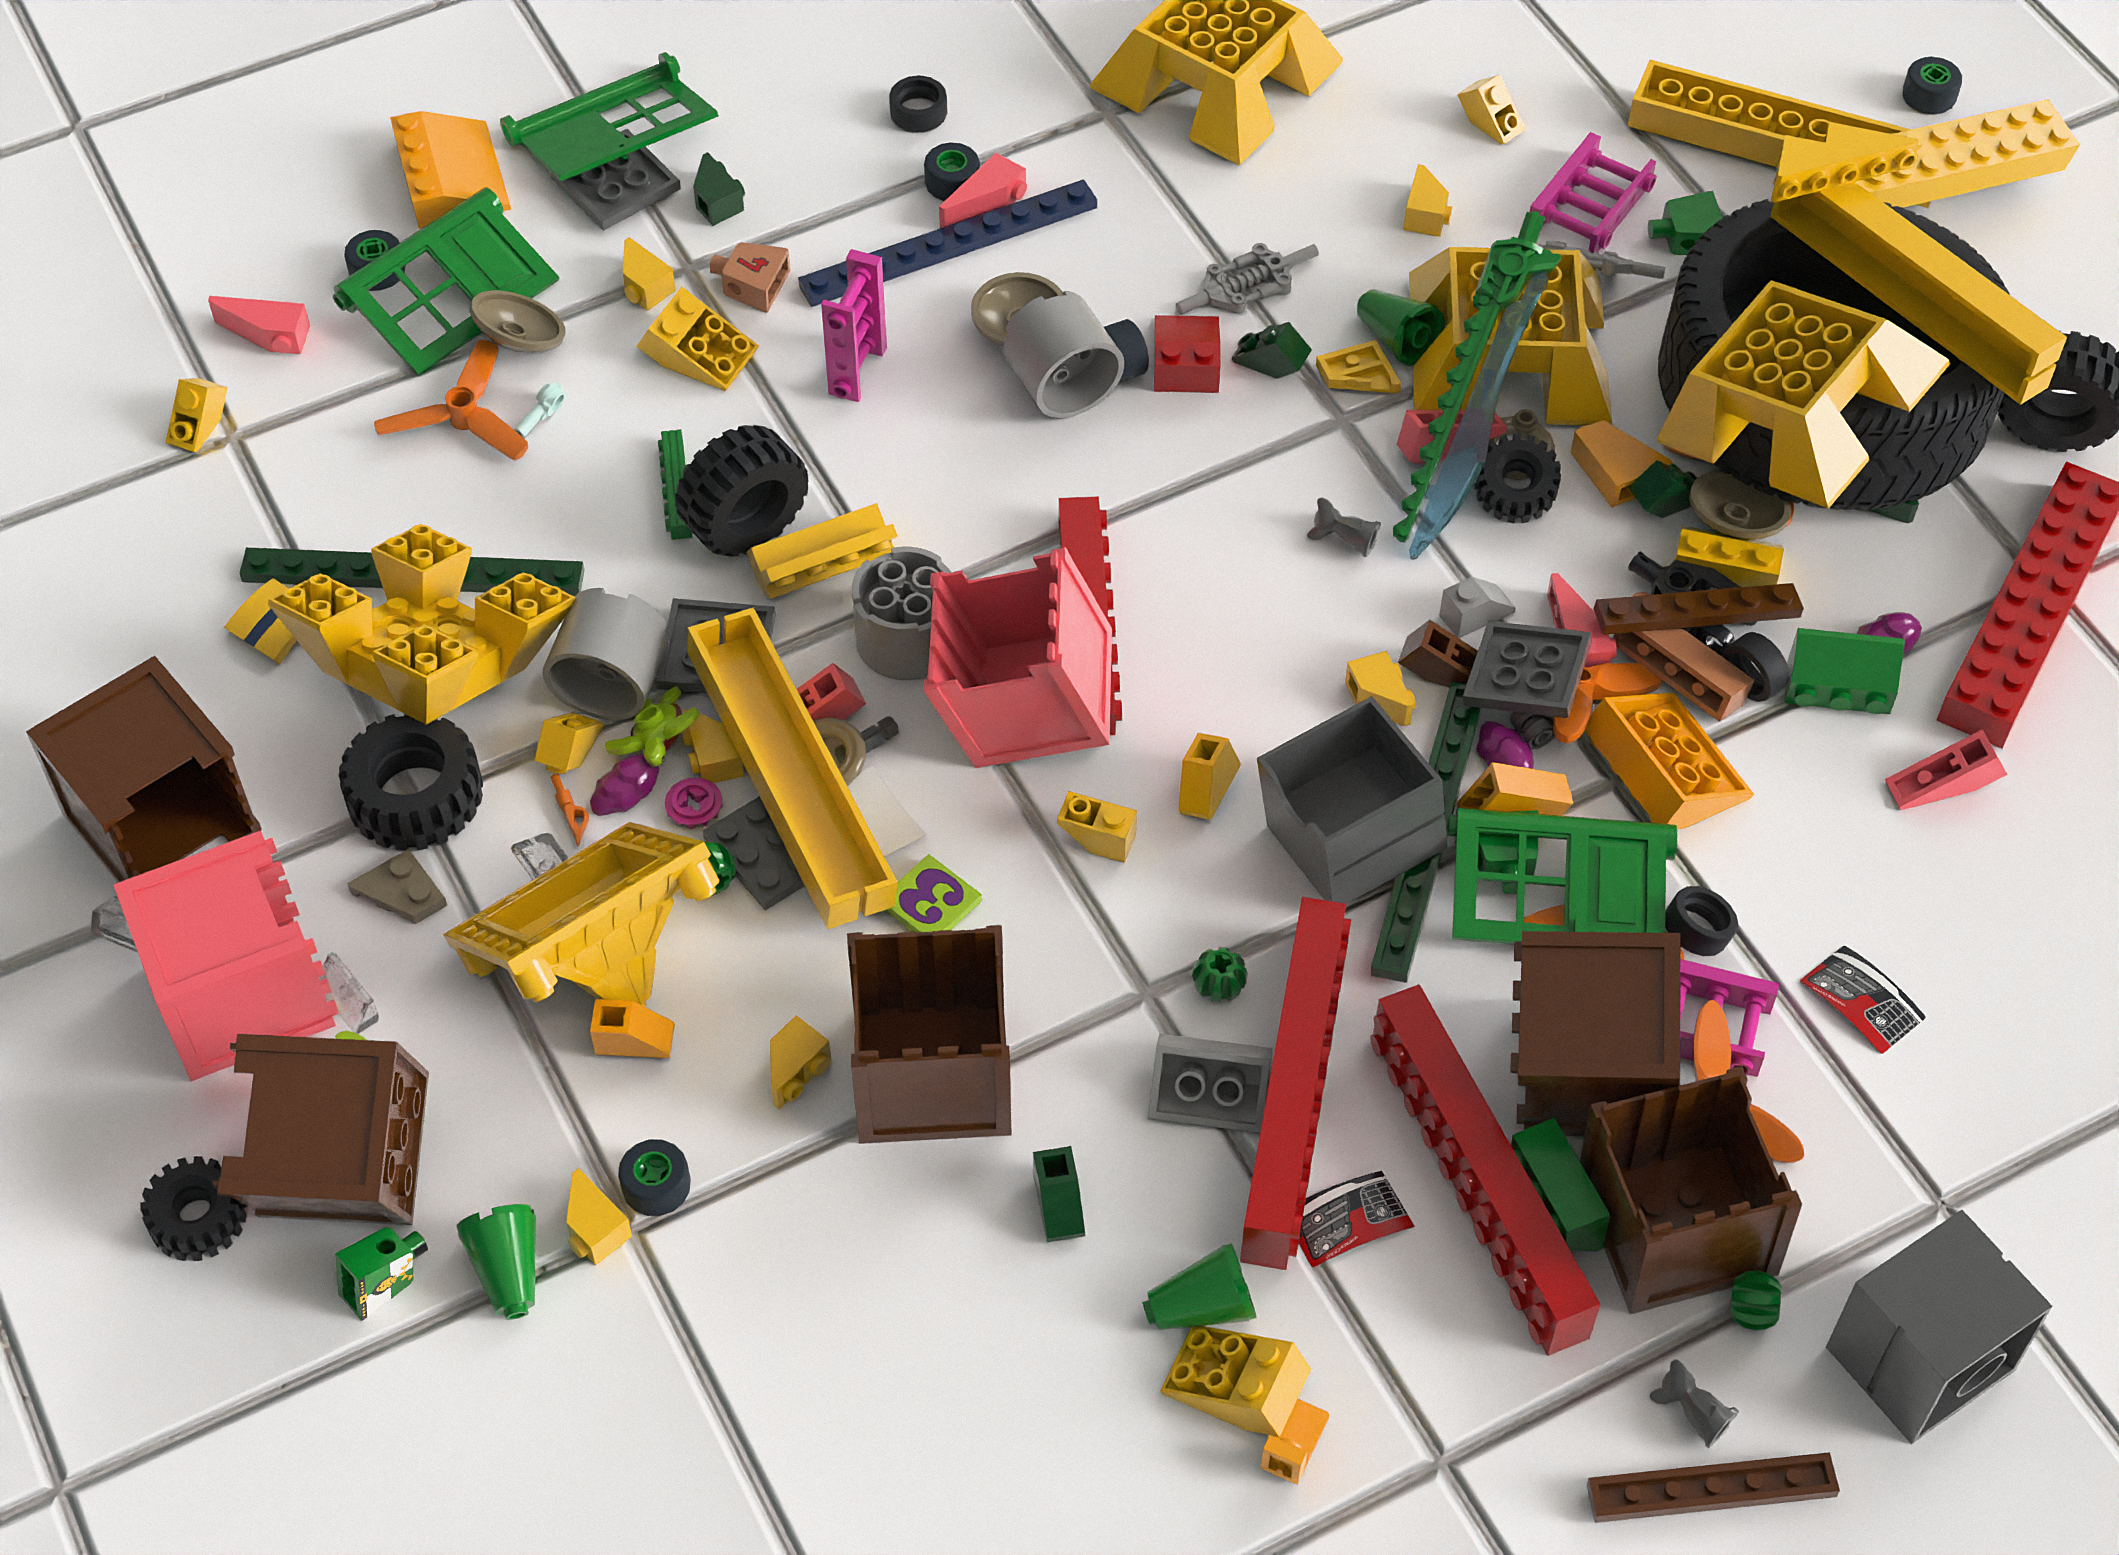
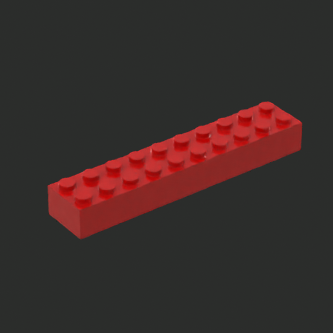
M2065 462L1945 696L1936 721L1969 735L1983 729L1990 743L2003 749L2119 515V482L2070 462Z
M1302 897L1243 1228L1241 1263L1286 1270L1288 1257L1297 1256L1352 920L1344 918L1345 903Z
M1418 984L1378 999L1377 1012L1373 1017V1035L1370 1036L1373 1050L1377 1056H1383L1388 1065L1387 1072L1391 1083L1395 1087H1400L1404 1094V1104L1407 1112L1412 1118L1416 1117L1421 1125V1135L1424 1143L1429 1149L1433 1148L1439 1158L1438 1165L1441 1174L1445 1180H1451L1456 1189L1457 1202L1463 1212L1470 1214L1474 1222L1473 1228L1478 1241L1482 1245L1486 1244L1492 1254L1491 1261L1496 1274L1500 1278L1504 1277L1508 1283L1510 1298L1514 1307L1518 1311L1522 1310L1528 1320V1330L1531 1338L1537 1345H1542L1547 1356L1590 1339L1601 1304L1422 987Z

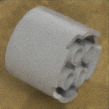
M1064 291L1061 296L1046 300L1040 296L1032 300L1012 317L1005 328L1008 334L1004 346L1001 347L1002 354L1039 409L1047 416L1067 418L1084 413L1103 401L1114 390L1121 379L1124 370L1123 354L1085 300L1074 292Z
M918 547L891 548V553L879 556L871 562L867 559L859 567L853 578L852 598L857 650L865 664L883 676L898 680H915L928 676L933 598L930 577L931 573L941 571L951 573L937 554Z
M603 588L586 589L575 595L576 600L565 615L543 667L544 682L560 701L583 714L606 720L631 718L642 710L669 644L666 632L668 624L654 607L634 595L629 594L626 599L616 595L605 594Z

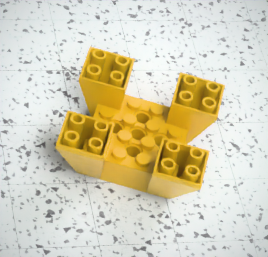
M1164 0L1133 29L1090 83V88L1140 114L1175 78L1201 91L1202 94L1189 134V140L1240 166L1274 132L1275 128L1260 81L1267 75L1309 97L1342 64L1343 58L1305 11L1282 0Z
M1448 247L1409 272L1410 299L1436 306L1443 313L1445 324H1448L1413 366L1414 410H1441V408H1438V397L1452 389L1450 383H1447L1446 372L1461 363L1460 359L1456 357L1455 347L1470 338V335L1465 332L1464 321L1479 312L1473 305V296L1476 295V289L1490 248ZM1547 249L1553 254H1560L1561 261L1554 271L1527 281L1517 303L1499 312L1460 410H1481L1485 371L1543 373L1545 424L1592 425L1604 420L1612 425L1608 371L1588 329L1604 328L1600 276L1580 250Z
M1771 280L1689 373L1657 440L1660 444L1714 464L1749 422L1773 430L1769 474L1770 486L1829 509L1869 461L1868 454L1840 414L1841 410L1856 393L1910 412L1950 365L1949 359L1887 319Z
M419 524L371 548L372 557L388 602L372 609V598L320 573L269 598L268 606L322 672L427 725L525 670L563 621L568 610L575 602L576 597L556 586H551L535 578L531 574L523 572L475 597V609L458 602V596L470 561L472 548L458 542L455 538L448 537L431 529L427 525Z

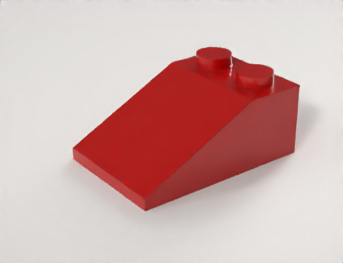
M1155 315L1154 392L1219 393L1221 367L1219 316Z

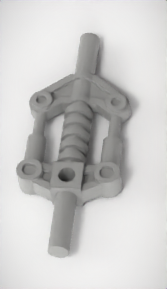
M1546 241V245L1536 244L1544 249L1580 250L1594 270L1597 268L1605 275L1635 274L1657 279L1664 278L1666 267L1635 262L1631 259L1628 260L1618 256L1615 252L1605 251L1602 255L1599 252L1590 253L1586 249L1567 246V243L1560 241Z
M1256 243L1253 245L1251 252L1234 258L1233 262L1222 267L1218 264L1209 265L1206 271L1203 292L1177 302L1176 309L1182 315L1209 303L1212 306L1233 311L1234 313H1242L1247 303L1258 298L1262 300L1276 293L1280 295L1289 294L1292 277L1289 274L1288 268L1318 256V248L1315 244H1312L1283 257L1279 252L1269 250L1267 245ZM1253 263L1257 265L1255 268L1253 267L1248 269V271L1241 272V274L1234 275L1233 278H1227L1225 282L1222 280V274L1235 268L1239 270ZM1268 279L1271 282L1258 288L1257 292L1245 297L1242 294H1237L1238 291L1241 292Z

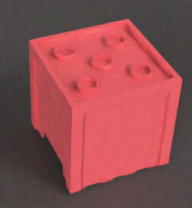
M1066 548L1052 550L1049 554L1033 556L1036 568L968 580L962 570L945 573L944 571L931 573L930 586L933 589L928 678L924 679L923 691L975 768L1109 745L1112 628Z
M261 830L113 884L156 1004L190 1081L233 1066L236 1053L230 1049V1043H236L237 1034L308 1037L336 1026L332 1017L339 1014L335 1000L327 1002L325 997L326 994L332 992L327 978L323 980L318 978L326 975L320 960L313 963L311 958L312 954L318 953L313 938L304 939L298 922L293 920V917L300 914L295 901L287 904L285 896L292 893L287 879L279 881V877L284 876L285 872L281 861L273 863L271 854L277 853V849L272 838L264 839Z

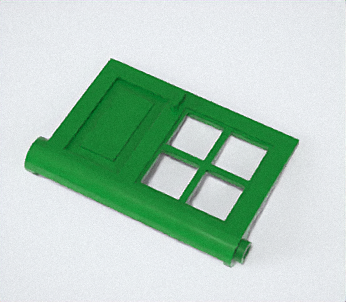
M663 52L658 55L659 64L516 122L510 115H507L500 119V126L505 139L511 147L521 144L561 182L619 157L625 160L628 158L627 154L714 119L719 115L716 109L679 80L680 66L675 56H670L667 52ZM661 88L673 97L646 109L635 100ZM624 103H628L637 111L612 123H609L599 114ZM677 103H680L690 111V113L666 123L660 122L652 115ZM643 117L654 126V128L626 138L616 129Z
M484 187L334 286L335 294H333V300L342 311L347 310L350 313H354L358 310L412 371L419 376L482 333L471 316L453 328L431 304L430 300L454 284L461 289L471 302L477 294L492 290L513 292L532 299L559 281L560 277L504 217L503 206L497 195L490 188ZM427 252L450 278L423 295L403 273L401 268ZM394 273L417 300L391 317L368 290ZM421 306H424L445 329L446 333L420 350L397 323Z
M1457 808L1456 815L1449 814L1447 835L1454 837V844H1456L1452 940L1514 944V941H1522V931L1665 933L1666 860L1673 861L1675 859L1677 825ZM1479 833L1519 836L1517 874L1477 871ZM1526 837L1566 840L1565 878L1525 875ZM1477 880L1517 883L1516 922L1475 919ZM1525 884L1565 887L1564 926L1524 923Z

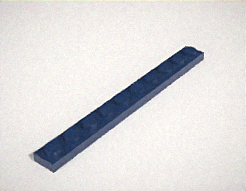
M1083 179L868 254L882 257L883 282L1096 209L1098 199ZM846 261L798 277L799 287L811 307L820 305L823 299L831 301L843 296L848 287Z

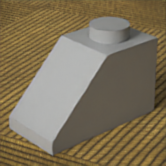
M1470 577L1443 590L1439 616L1455 636L1461 638L1485 627L1488 621L1495 622L1515 613L1516 608L1497 584Z

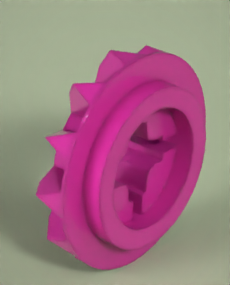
M703 778L681 780L669 789L665 797L667 816L671 817L677 826L684 824L690 829L694 825L699 824L706 827L709 820L718 818L719 810L723 807L722 795L718 787L711 781ZM688 796L696 803H699L700 808L698 811L694 810L692 806H688Z

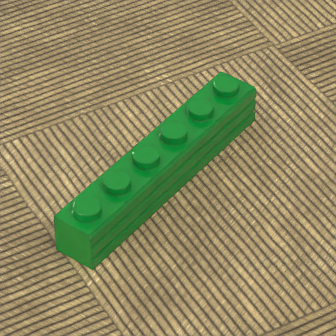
M682 429L662 431V440H658L659 452H663V455L659 456L660 468L665 470L661 471L662 484H666V487H662L663 500L667 499V503H663L665 516L669 515V519H665L666 532H671L672 540L693 538L692 531L679 518L677 507L675 506V493H678L676 486L678 480L683 478V470L686 466Z

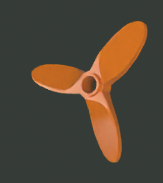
M1604 663L1588 668L1584 667L1569 718L1553 716L1552 722L1555 737L1563 743H1571L1578 739L1589 722L1593 700H1603L1606 697L1644 695L1657 690L1663 680L1640 663Z
M1709 1000L1703 1005L1695 1023L1692 1047L1695 1081L1726 1074V1071L1730 1069L1731 1043L1728 1024L1724 1011L1714 1000ZM1751 1104L1750 1111L1771 1159L1782 1163H1795L1802 1160L1805 1155L1800 1139L1780 1120Z

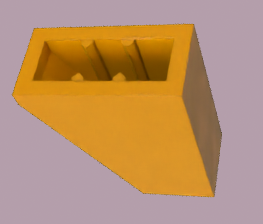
M1604 420L1592 425H1584L1574 432L1570 453L1611 507L1635 499V496L1628 487L1656 460L1667 465L1673 463L1671 459Z
M1492 762L1456 804L1457 808L1506 812L1538 810L1539 814L1562 816L1573 805L1565 774Z

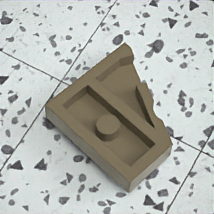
M409 849L347 883L352 895L359 897L361 894L372 899L378 907L389 912H397L402 918L415 924L447 906L445 897Z

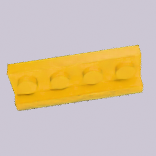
M875 503L751 547L746 553L761 589L768 599H772L858 568L867 559L871 562L879 556L891 553V548H894L892 540L898 537L893 524L885 525L878 504Z

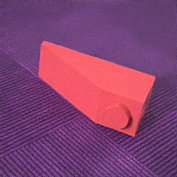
M995 153L939 206L940 228L1020 200L1027 190L1026 168Z
M209 296L208 302L215 323L269 352L302 353L310 328L305 304Z
M1406 410L1396 445L1410 462L1417 464L1425 463L1423 460H1420V449L1434 440L1432 434H1429V423L1443 414L1442 410ZM1460 410L1440 461L1506 433L1507 426L1494 410Z
M1552 573L1547 598L1555 628L1591 632L1592 643L1584 667L1588 668L1611 663L1612 658H1616L1617 654L1614 637L1610 638L1609 634L1603 635L1595 612L1558 573Z
M834 663L797 688L812 720L829 717L845 720L866 705L854 678Z
M1982 729L1886 778L1885 781L1900 810L1976 791L2008 774Z

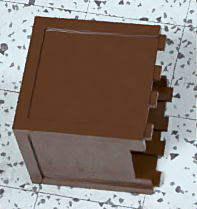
M156 656L149 658L26 731L62 814L117 883L179 861L221 835L230 842L262 830L259 821L252 814L232 758L235 756L233 747Z
M1002 925L986 926V928L975 930H940L919 933L902 932L880 935H863V932L847 933L855 1025V1054H851V1071L859 1144L1011 1136L1009 1045H1006Z
M1522 931V941H1514V962H1521V981L1513 980L1512 998L1513 1001H1520V1013H1512V1033H1519V1053H1511L1510 1073H1518V1085L1525 1086V1104H1517V1124H1524L1525 1130L1555 1118L1564 1135L1585 1136L1591 1104L1606 1101L1609 1104L1680 1086V933Z
M237 1034L236 1043H230V1049L236 1053L234 1073L253 1074L243 1157L223 1156L221 1176L219 1180H213L212 1184L214 1188L218 1189L217 1194L230 1196L254 1210L255 1216L262 1218L413 1225L429 1071L395 1041Z
M1742 1066L1728 1069L1726 1074L1609 1104L1606 1101H1602L1590 1106L1580 1163L1610 1213L1603 1248L1630 1314L1732 1288L1736 1277L1745 1272L1761 1271L1773 1277L1778 1276L1802 1202L1797 1190L1792 1191L1785 1173L1780 1172V1175L1777 1173L1750 1111L1752 1097L1746 1086L1748 1078Z

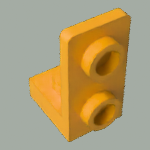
M1297 1399L1280 1437L1269 1435L1263 1447L1260 1468L1298 1485L1329 1420V1413Z

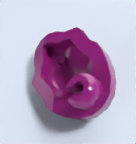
M1893 612L1883 614L1875 621L1860 626L1857 634L1905 639L1903 652L1905 654L1917 643L1922 627L1920 621L1912 614Z
M1486 721L1481 726L1476 750L1488 767L1493 762L1533 769L1534 758L1532 749L1527 742L1523 741L1516 729L1507 728L1495 721Z
M644 754L632 755L614 764L611 771L604 774L596 782L595 791L590 799L593 814L598 816L609 815L615 812H626L634 807L652 791L659 774V766L652 767L644 758Z

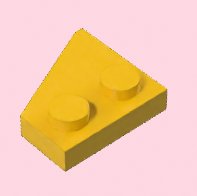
M1377 340L1316 356V367L1328 388L1399 393L1401 390V382Z

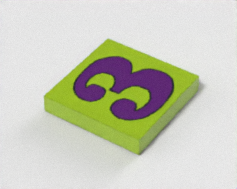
M928 854L898 881L895 906L885 911L912 932L952 930L982 902V894Z

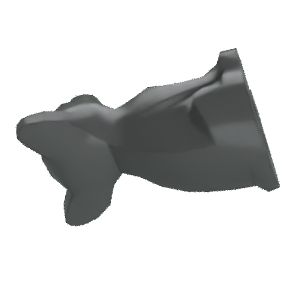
M1322 497L1318 498V511L1314 518L1315 527L1308 532L1307 537L1317 540L1335 532L1343 540L1354 546L1356 551L1362 553L1363 557H1367L1375 546L1381 522H1369L1354 516H1341L1340 512L1333 507L1330 501Z
M1677 1359L1671 1361L1670 1371L1663 1378L1662 1387L1650 1393V1398L1658 1404L1680 1401L1687 1419L1698 1432V1435L1705 1441V1447L1707 1448L1713 1446L1730 1427L1731 1421L1739 1413L1737 1408L1724 1406L1710 1392L1696 1387L1693 1375Z

